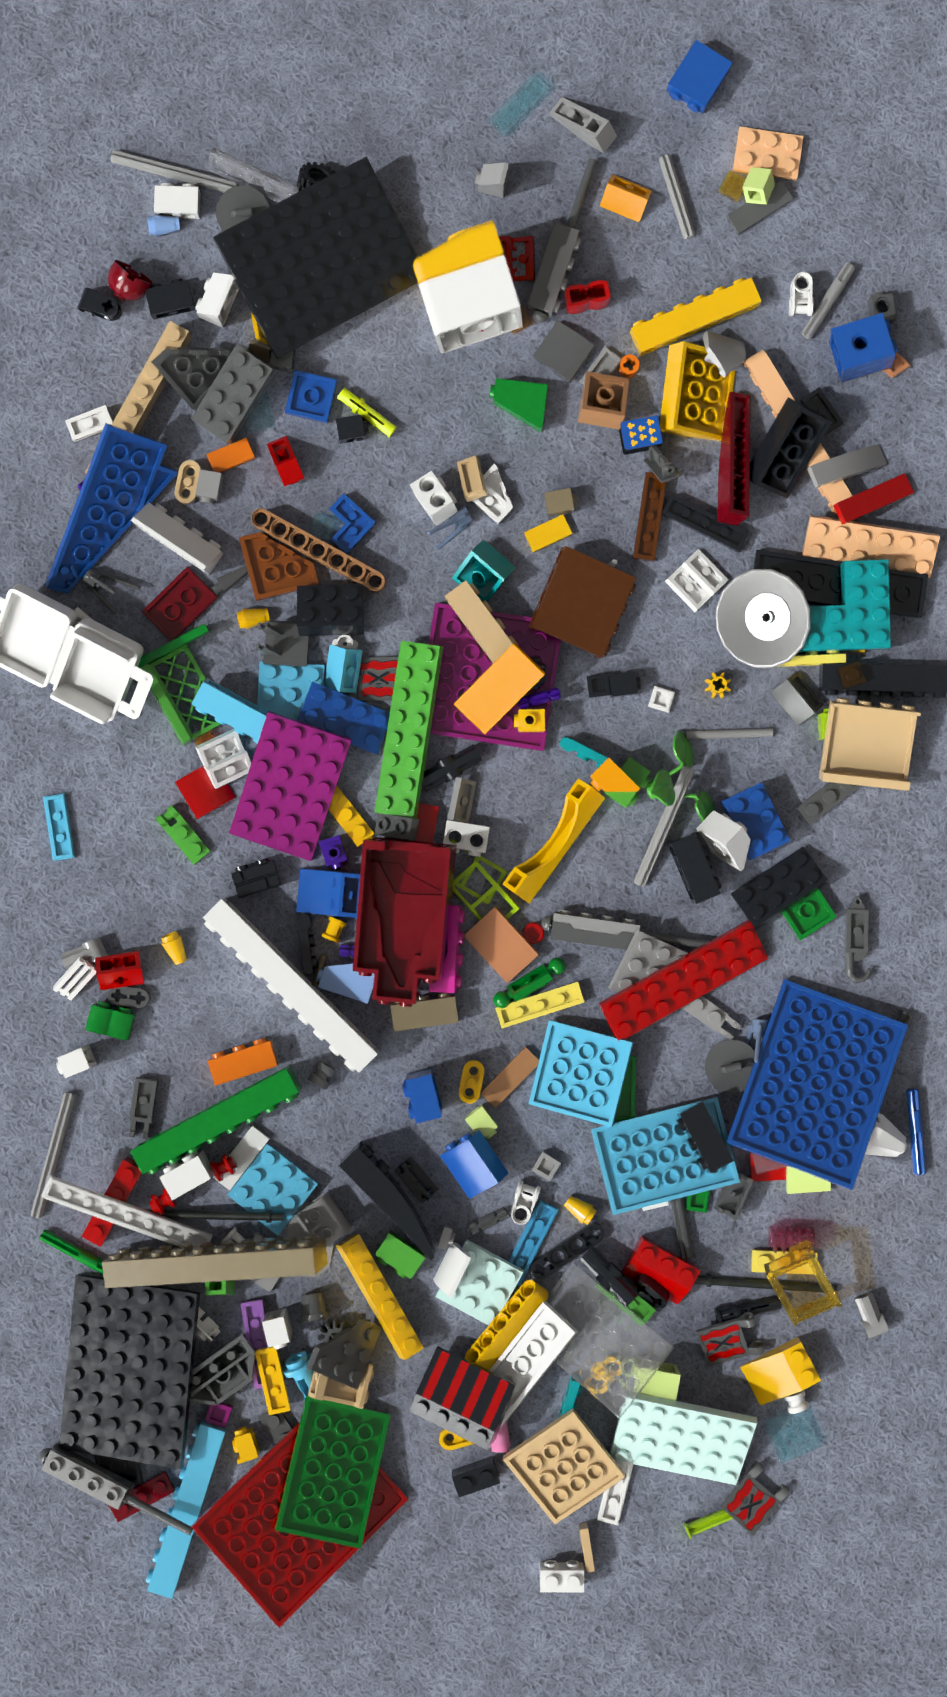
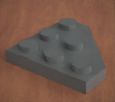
M167 347L151 363L191 409L194 410L202 402L228 359L230 352L225 348Z
M364 1319L357 1321L356 1325L350 1329H344L335 1334L328 1342L315 1346L306 1368L358 1390L382 1327Z

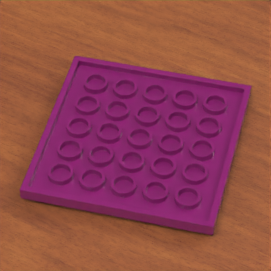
M435 603L429 645L442 646L444 648L430 734L544 751L552 700H549L547 703L536 706L529 705L528 708H524L545 709V732H518V727H514V714H518V710L521 709L518 702L486 734L454 705L493 663L452 607L448 604ZM490 612L494 619L499 618L505 626L503 631L507 637L512 636L529 657H538L540 662L547 665L545 684L540 686V689H530L524 696L529 697L530 694L542 691L548 692L550 689H553L561 640L542 631H534L528 628L532 617ZM531 716L526 717L525 722L527 724H532L534 722V719Z

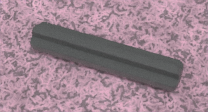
M682 1197L671 1200L681 1258L690 1259L694 1254Z

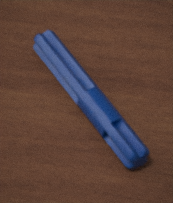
M908 1089L906 1094L913 1172L916 1175H923L927 1171L920 1093L918 1089Z

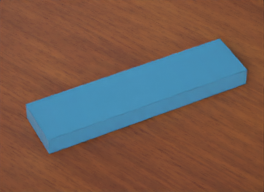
M539 1199L508 1262L524 1270L517 1283L519 1287L559 1211V1208Z

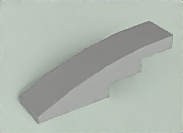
M879 444L830 458L811 465L807 469L815 488L829 483L855 477L884 466L887 463Z

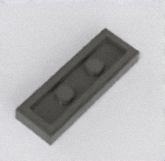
M783 181L775 184L767 205L745 203L728 214L727 219L739 235L793 201V197Z

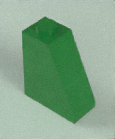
M496 378L495 385L491 384L489 398H493V404L536 431L542 432L548 385Z

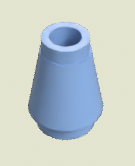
M154 214L152 215L153 217H147L149 235L157 237L180 230L178 217Z

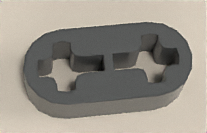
M126 986L110 989L108 999L117 1006L142 1008L149 1003L150 994L144 988ZM118 989L121 994L127 995V998H121L119 1002L116 1001V997H113V993H116ZM139 992H142V996L146 997V999L141 1001V1004H138V1000L131 999V995H138Z

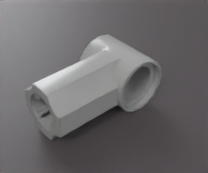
M95 938L83 943V946L61 954L64 967L68 970L79 957L92 964L95 963V958L108 956L101 938Z
M870 1291L856 1296L854 1300L861 1315V1324L865 1327L867 1338L870 1339L888 1332L887 1323L878 1309L873 1293Z

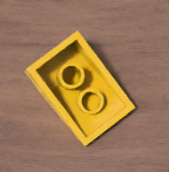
M798 1337L740 1366L760 1405L803 1391L821 1381Z

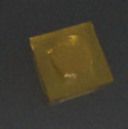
M729 170L718 192L737 202L743 192V185L746 179Z

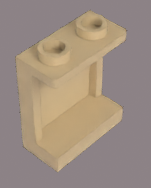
M368 1363L358 1390L313 1372L308 1396L318 1400H327L363 1409L369 1397L367 1391L369 1382L372 1381L374 1376L373 1365Z

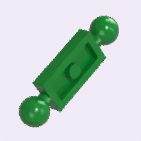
M555 957L549 962L548 967L542 964L507 986L509 991H499L494 995V1005L498 1008H506L512 998L517 1002L528 997L536 989L546 986L548 982L553 980L552 974L559 975L565 971V961L562 958Z

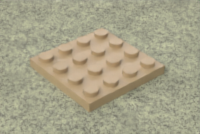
M573 1408L503 1456V1461L554 1524H557L625 1478L624 1471Z

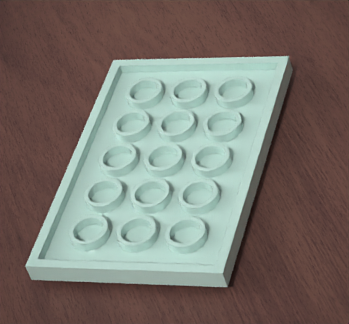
M627 1391L609 1454L613 1459L620 1462L625 1461L635 1465L736 1485L757 1425V1417Z

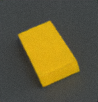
M562 514L524 532V535L534 553L572 535V532Z

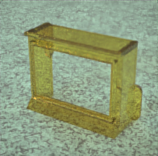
M805 1240L789 1248L788 1254L764 1264L766 1276L794 1327L796 1324L831 1308L843 1307L839 1293L834 1290L819 1263L811 1241ZM808 1263L826 1296L793 1308L777 1276Z

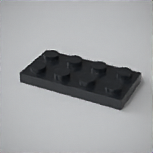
M802 847L732 892L731 896L756 930L826 885L828 879L805 848Z

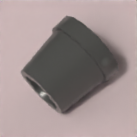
M322 1291L301 1295L302 1322L317 1321L330 1317Z

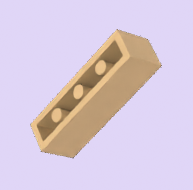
M464 581L445 595V599L491 662L494 663L514 642L516 644L517 642L512 636L507 637L504 633L505 626L499 618L494 619L490 614L493 610L485 600L482 602L477 596L479 591L475 585Z

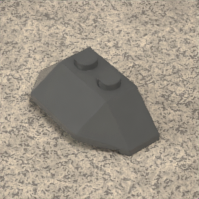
M243 1333L227 1342L193 1367L190 1403L219 1405L253 1380L255 1350Z

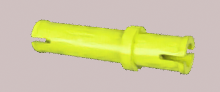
M346 387L338 395L337 399L350 407L354 414L362 415L364 419L389 438L397 429L396 425L367 405L363 398L359 399L347 390ZM369 414H371L372 416H374L376 419H378V420H379L380 422H382L384 425H382L381 423H379L377 420H375V419H374L373 417H371Z

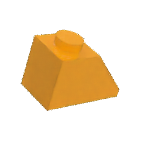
M607 758L589 776L592 779L590 784L598 792L601 790L604 792H637L640 789L610 758Z

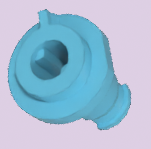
M301 1351L296 1354H290L291 1356L286 1360L282 1371L285 1377L294 1378L305 1400L309 1393L314 1371L306 1368L311 1353Z

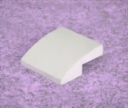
M698 549L665 582L696 612L728 579Z
M234 729L195 746L215 789L248 774L251 761L247 751L243 748L238 733Z
M453 1241L452 1245L449 1246L433 1279L435 1284L450 1297H453L471 1260L470 1253L461 1249L460 1244Z

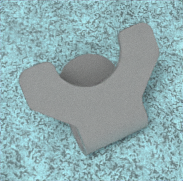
M328 1191L311 1202L305 1201L290 1220L287 1236H296V1239H304L308 1235H317L318 1238L325 1237L328 1264L316 1275H309L310 1277H317L329 1269L334 1241L346 1234L352 1226Z

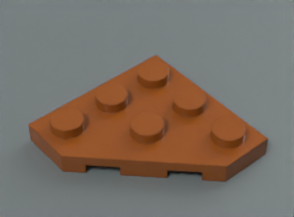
M261 532L239 537L256 601L296 592L297 586L319 585L314 563L303 559L292 550L269 539L268 536Z

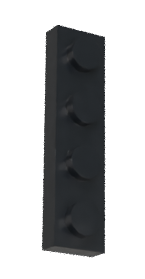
M673 494L670 495L661 514L738 553L749 534L748 531L736 525L718 522V516Z

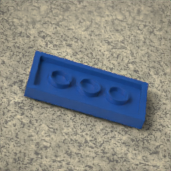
M312 682L297 720L352 739L351 745L378 754L388 728L390 713Z

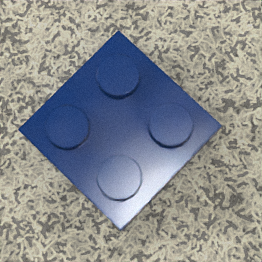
M294 370L285 414L328 424L337 380Z

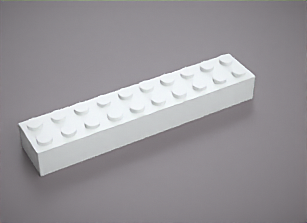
M227 898L221 899L203 917L206 920L205 926L213 933L218 932L222 936L220 941L228 948L233 947L237 951L236 957L244 964L248 962L253 967L251 969L252 973L259 979L264 978L268 982L266 986L275 995L279 993L284 998L282 1002L290 1010L294 1008L299 1013L297 1017L305 1025L310 1024L315 1029L313 1033L321 1041L325 1039L330 1044L329 1049L336 1056L341 1055L345 1059L344 1064L352 1072L356 1070L359 1073L378 1054L379 1049L313 986Z

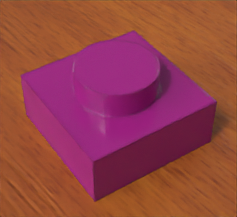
M221 1402L219 1405H210L204 1422L226 1428L233 1405Z

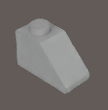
M509 163L483 164L482 172H477L475 184L478 185V192L503 198L508 181Z

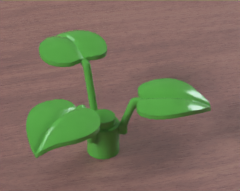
M677 730L673 739V752L676 759L680 762L679 766L669 773L664 769L660 770L654 781L647 784L649 797L651 799H659L666 806H672L675 802V791L671 776L681 770L683 766L692 767L694 762V752L691 743L679 730ZM701 791L699 796L697 794H685L684 798H694L696 800L695 809L702 821L714 810L713 801L707 792Z

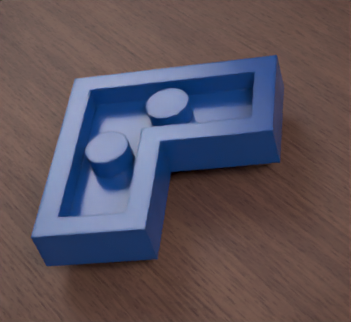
M344 493L329 508L344 523L341 529L331 538V541L348 555L373 528L376 522Z

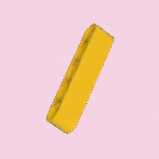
M533 1280L525 1281L470 1347L465 1355V1359L490 1370L539 1306L547 1301L549 1296L547 1289Z

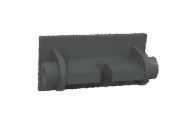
M659 446L649 447V458L644 459V462L661 483L681 476L673 462L664 453L662 454Z

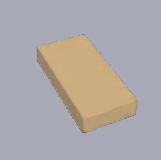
M475 455L457 462L465 500L469 502L487 495L478 456Z
M587 1522L580 1523L579 1530L587 1573L595 1572Z

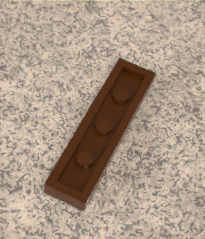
M651 472L645 473L633 559L654 562L666 482L661 483L654 473Z

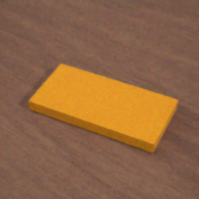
M514 642L454 705L486 734L546 673Z

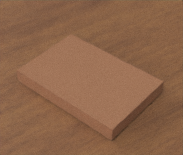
M496 906L464 934V937L506 983L510 982L540 954Z

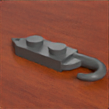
M858 895L850 907L846 909L845 971L851 981L861 983L869 978L871 969L868 968L865 975L857 976L854 973V961L864 959L868 953L869 910L865 908Z

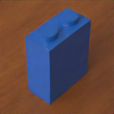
M695 40L668 83L666 91L669 92V96L676 101L681 99L687 103V107L691 111L704 113L731 70L733 62L698 40Z
M480 1130L473 1134L470 1131L459 1138V1142L456 1140L451 1141L445 1146L446 1151L440 1155L469 1199L498 1184L509 1174Z

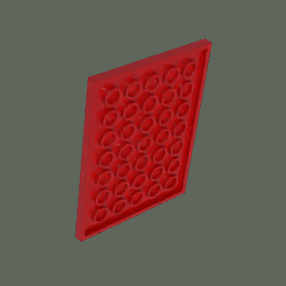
M300 1422L190 1526L278 1628L359 1549L275 1530ZM380 1466L362 1545L408 1500Z

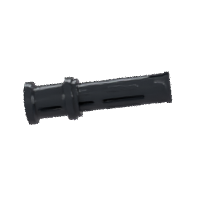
M777 1295L742 1305L732 1303V1306L719 1309L715 1307L714 1311L718 1324L738 1318L746 1312H752L753 1315L782 1309ZM768 1304V1306L751 1310V1308Z

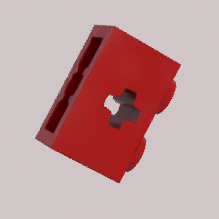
M139 951L95 958L96 974L101 990L144 984L143 967Z

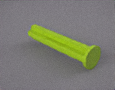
M721 1509L686 1524L683 1522L689 1539H692L691 1536L733 1518Z

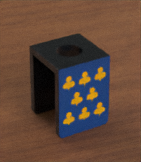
M658 415L624 421L620 424L619 434L624 455L649 451V447L654 445L661 448L663 442Z

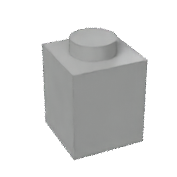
M200 469L195 495L201 499V503L213 505L214 501L219 502L224 478L222 473Z

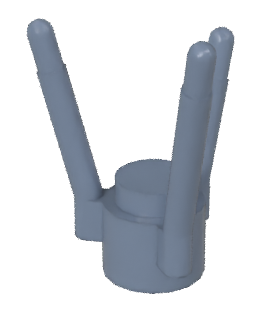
M465 506L460 509L456 507L458 512L450 517L451 520L427 532L428 535H431L452 524L455 528L458 527L436 546V550L442 548L461 531L467 529V524L472 522L470 513Z
M753 1019L752 1025H749L745 1043L750 1045L752 1035L756 1038L755 1063L759 1061L761 1038L765 1034L769 1022L767 1020Z

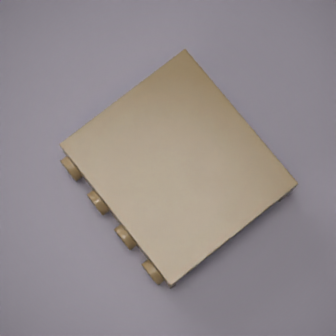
M837 698L836 701H830L819 779L824 782L909 791L908 773L917 716H921V713L915 710V706L902 705L901 708H893V704L882 702L880 706L871 705V701L858 700V704L850 703V699Z

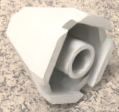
M878 1113L865 1154L897 1157L906 1150V1137L883 1114Z

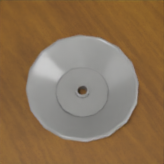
M752 569L736 576L722 591L716 607V629L723 646L736 660L754 668H774L790 661L804 647L811 629L810 607L803 590L789 576L773 569ZM766 613L770 615L769 621L765 619Z

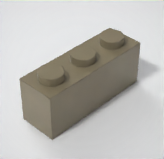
M439 993L438 998L429 999V995L419 996V1001L413 1004L412 1007L400 1006V1002L390 1005L394 1031L459 1023L455 995L451 996V993Z

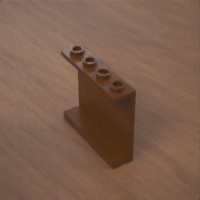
M561 547L528 628L534 631H542L595 655L594 657L603 658L611 648L609 642L612 635L615 636L619 629L618 620L620 615L623 616L627 610L628 604H626L628 596H631L636 588L634 583L636 577L570 547Z

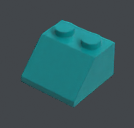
M483 539L471 550L452 576V579L459 585L464 581H467L468 584L473 583L479 591L477 595L482 602L484 600L488 602L507 581L516 567Z

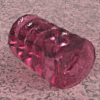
M769 1226L768 1246L773 1248L774 1253H777L778 1247H781L783 1254L786 1253L787 1248H790L791 1254H794L796 1248L799 1249L800 1254H803L804 1248H807L809 1255L812 1254L815 1243L814 1227L810 1231L807 1226H804L801 1232L799 1226H795L793 1231L790 1226H786L785 1231L782 1226H777L776 1231L774 1226Z

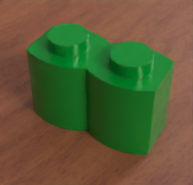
M103 1001L92 1004L85 1030L128 1041L130 1039L136 1014L131 1013V1008L119 1006V1009L110 1008V1003Z

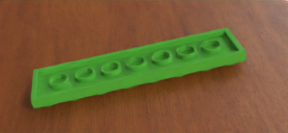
M401 641L375 813L417 819L444 648L442 646Z

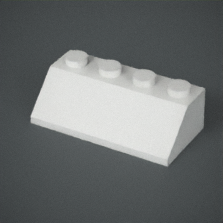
M148 503L132 518L131 521L139 529L208 575H210L223 555V552L220 550L221 546L211 539L207 542L201 538L203 534L194 527L189 530L183 526L185 522L176 515L171 518L165 514L167 509L158 503L155 506Z

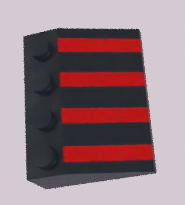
M437 1346L415 1394L409 1412L488 1450L497 1438L516 1383Z

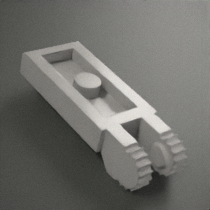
M703 996L681 1007L712 1030L720 1032L730 1040L734 1036L729 1031L721 1028L724 1021L726 1020L736 1029L740 1030L742 1025L730 1018L729 1014Z

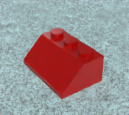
M641 1235L621 1272L634 1280L637 1274L648 1275L669 1293L668 1300L678 1305L691 1290L701 1271L697 1265L682 1259L677 1254Z

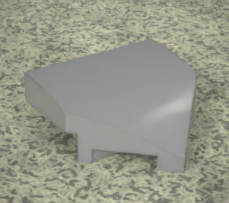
M708 330L703 335L705 349L708 352L704 360L715 364L718 370H720L719 374L726 377L731 371H737L746 360L744 342Z

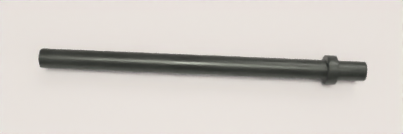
M164 1210L165 1213L161 1215L170 1219L266 1221V1223L285 1220V1212H272V1210H266V1212Z
M707 1274V1276L698 1275L694 1284L706 1285V1287L716 1285L837 1293V1285L714 1277L712 1274Z

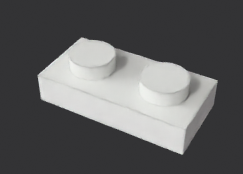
M106 405L65 420L74 442L102 432L105 423L111 425L113 423Z

